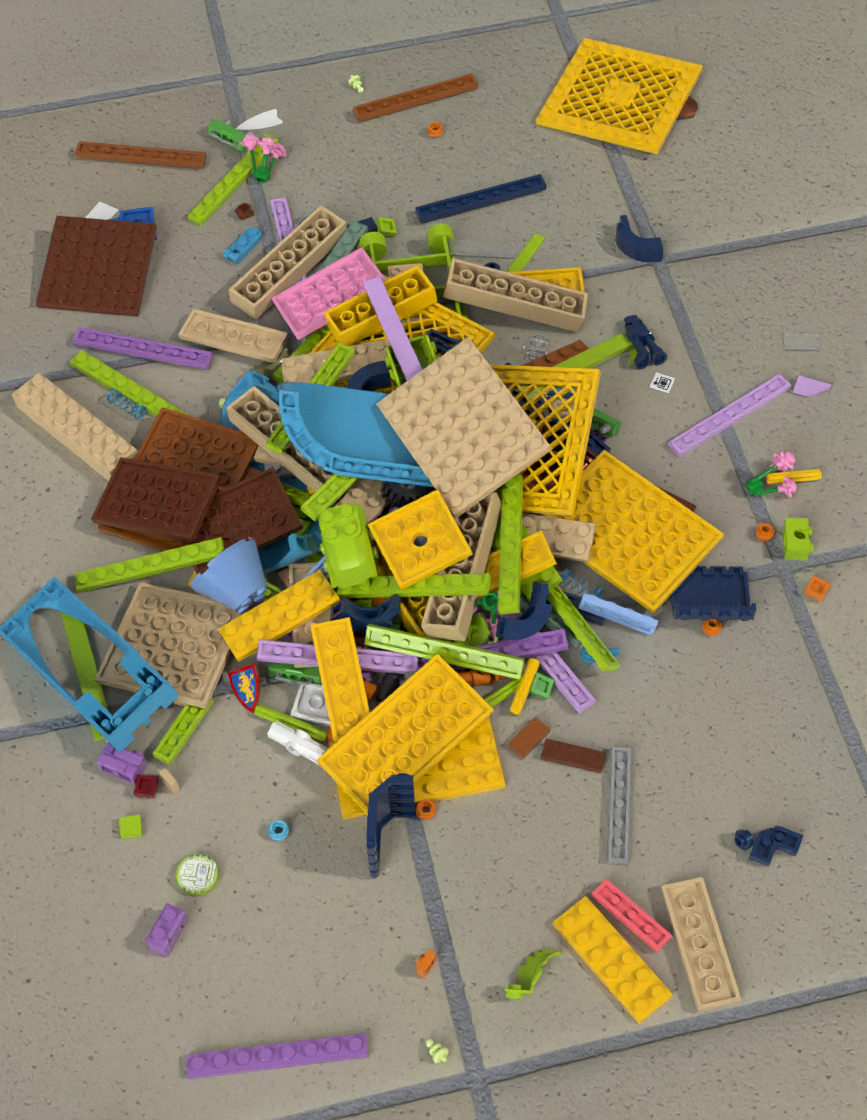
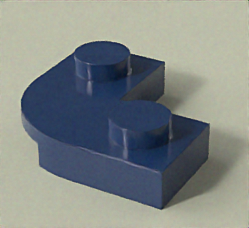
M781 826L760 831L756 837L749 859L769 867L775 849L796 857L804 835Z

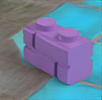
M107 743L103 753H101L97 760L99 770L135 785L137 774H143L147 767L144 755L136 750L133 752L126 750L127 748L119 753L110 743Z
M166 903L145 940L148 949L168 957L182 932V928L185 927L188 921L186 912Z

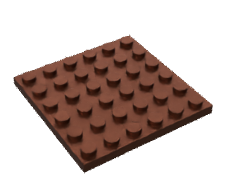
M56 215L36 300L37 308L138 317L157 231L156 224Z

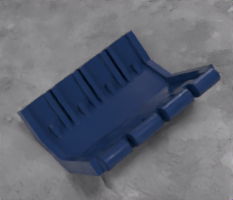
M697 566L670 596L671 612L674 619L683 621L690 619H700L702 621L710 619L749 621L754 620L756 613V603H752L750 607L748 573L743 571V566H729V572L726 571V566H710L709 571H707L706 566Z
M407 773L391 775L369 794L366 846L370 876L373 879L379 876L381 829L394 818H415L413 775Z

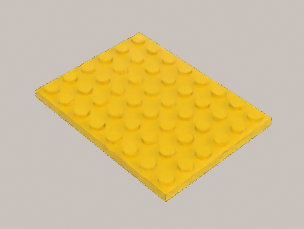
M605 450L582 471L574 516L540 514L541 516L596 524L589 563H583L653 614L719 544L725 535Z

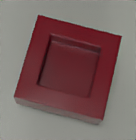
M137 774L134 796L155 799L159 782L158 776Z

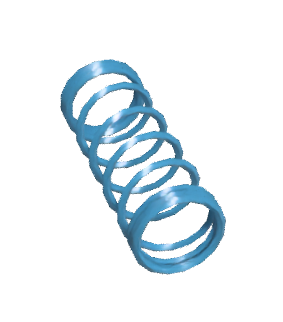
M113 389L109 392L107 400L110 403L114 402L115 406L120 407L125 402L126 395L122 396L119 405H116L115 402L120 398L121 392ZM116 391L115 397L110 400L112 393ZM131 398L126 401L125 408L120 407V409H125V412L130 413L137 419H141L146 412V408L142 405L135 410L134 415L131 413L132 406L130 412L126 411V408L132 402ZM143 409L142 414L139 417H137V415L139 414V410L141 412Z
M565 570L561 575V578L563 579L561 584L564 583V585L567 586L571 583L572 590L577 588L578 593H582L583 591L585 593L587 586L590 582H588L586 587L581 592H579V586L583 578H581L580 582L575 588H572V583L574 578L576 577V574L574 575L573 579L566 585L565 581L568 579L570 571ZM596 585L594 586V588H593V590L591 591L590 594H593V592H594V590H595V588H596ZM598 588V590L595 593V596H597L599 599L603 593V589Z

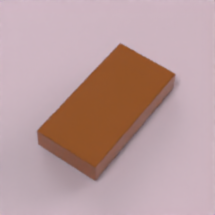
M534 717L508 743V747L524 759L550 733V728Z

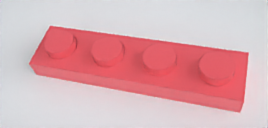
M605 879L592 892V897L656 953L672 938L668 931L608 879Z

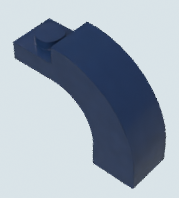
M621 215L619 223H617L615 238L618 248L625 255L637 261L661 262L663 246L660 237L642 238L635 235L630 229L627 215Z
M385 360L368 364L356 371L349 379L347 388L372 391L377 388L390 386Z
M533 581L530 604L527 610L516 618L498 617L496 637L508 640H521L537 633L545 625L552 611L553 605L546 603V599L549 596V584Z
M394 594L380 605L370 608L360 607L344 597L331 607L330 621L350 617L352 631L355 633L365 634L369 624L389 628L392 626V617H395L400 612L401 597Z

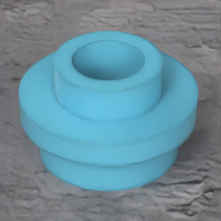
M282 820L272 822L268 828L269 836L275 841L284 840L289 834L287 823ZM277 829H282V830H283V831H282L281 833H279V834L275 833V831H276Z

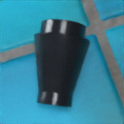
M386 673L385 676H382L376 700L382 703L400 687L401 679L391 673Z

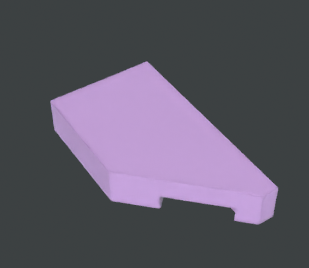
M799 375L793 393L811 398L816 396L817 393L829 391L831 384Z

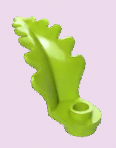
M543 949L542 952L535 951L534 957L527 956L526 965H520L518 969L520 984H508V988H503L505 997L523 999V994H532L534 985L542 974V967L549 959L561 956L562 952Z

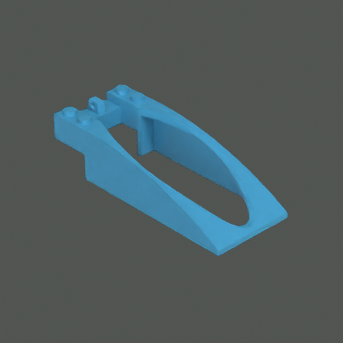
M53 577L0 626V635L119 753L135 739L131 734L142 723L147 726L152 721L149 718L150 715L160 706L166 709L179 696L172 685L152 668L134 647L56 577ZM39 608L53 609L69 615L103 634L125 655L119 662L140 685L141 689L113 716L90 692H86L82 697L76 699L54 677L36 645L30 628V616L33 611Z

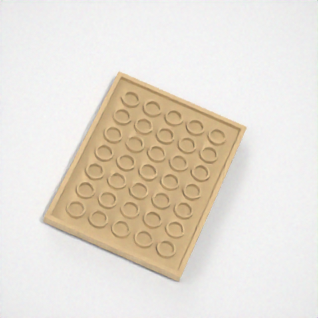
M469 337L376 404L436 490H439L446 505L456 518L552 450L549 443Z

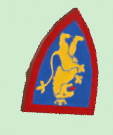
M256 664L228 673L234 694L239 702L252 713H254L255 707L259 702L260 682L264 681V676L262 674L258 675Z

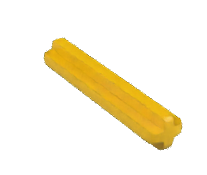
M820 469L770 473L766 475V482L768 485L782 484L785 481V476H788L789 479H793L795 482L821 480L822 473Z
M530 658L528 660L509 710L514 715L521 714L540 661Z

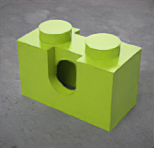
M785 517L783 524L784 560L807 561L809 554L813 553V542H810L809 537H812V526H809L808 518Z

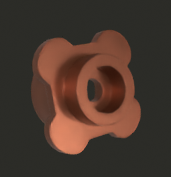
M241 203L235 209V213L239 215L241 220L254 215V211L251 210V206L248 203Z

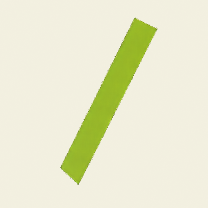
M535 233L506 272L522 271L546 237Z

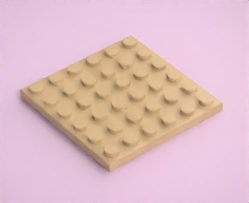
M140 582L117 633L134 647L143 659L178 692L179 696L174 700L175 702L207 709L231 653L218 628L242 614L205 596ZM112 642L95 677V681L102 685L138 692L141 689L140 685L119 662L125 655Z

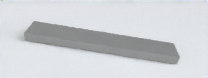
M611 746L607 864L628 866L632 762V748Z

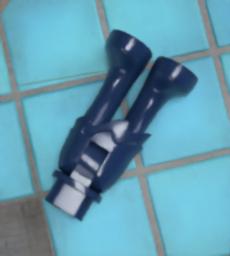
M637 315L625 317L626 335L637 351L634 359L636 368L644 369L650 364V361L656 366L663 364L667 360V354L655 343L653 334L648 330L643 321L638 319Z

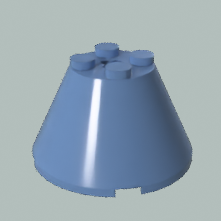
M250 537V541L246 542L243 539L225 549L207 564L209 568L203 574L199 572L191 583V588L240 614L246 612L250 608L249 605L253 602H260L265 597L264 593L267 591V585L256 541Z

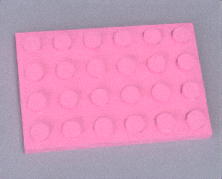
M361 247L271 299L297 340L326 325L323 312L365 292L363 282L380 276L382 282L386 281V279Z

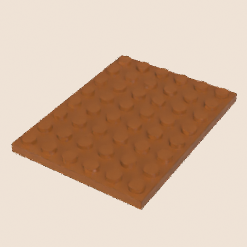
M162 407L134 460L218 474L222 480L216 491L217 493L243 481L254 459L258 444L242 431ZM101 524L97 527L100 532L162 552L184 546L182 541L178 539Z

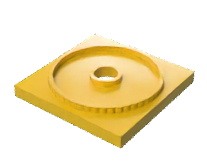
M439 490L368 524L401 590L473 555ZM419 536H424L428 539L427 543L420 547L415 546L414 540Z

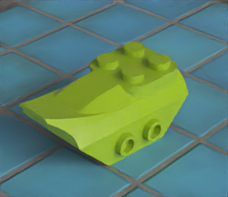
M425 334L409 339L422 370L440 358L439 355H435V352H437L434 341L430 342L428 335ZM389 345L384 347L387 356H384L387 367L391 366V369H389L391 380H395L399 388L407 381Z
M346 503L323 510L318 517L323 542L320 544L322 554L326 557L324 567L326 572H329L332 589L336 587L346 589L361 585L367 579L378 576L377 558H380L377 547H374L373 541L376 540L368 527L363 506Z

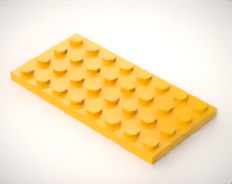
M437 654L317 759V763L368 815L369 794L391 775L407 773L413 775L415 784L494 712V709Z
M489 717L414 784L415 806L424 799L436 802L505 788L506 784ZM334 741L329 742V748L335 744ZM336 783L343 819L367 815Z

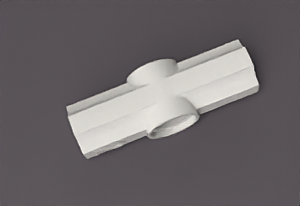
M279 721L273 722L268 732L270 739L284 745L291 754L295 756L302 755L315 763L328 750L327 747L312 740L306 732L300 729L293 730Z

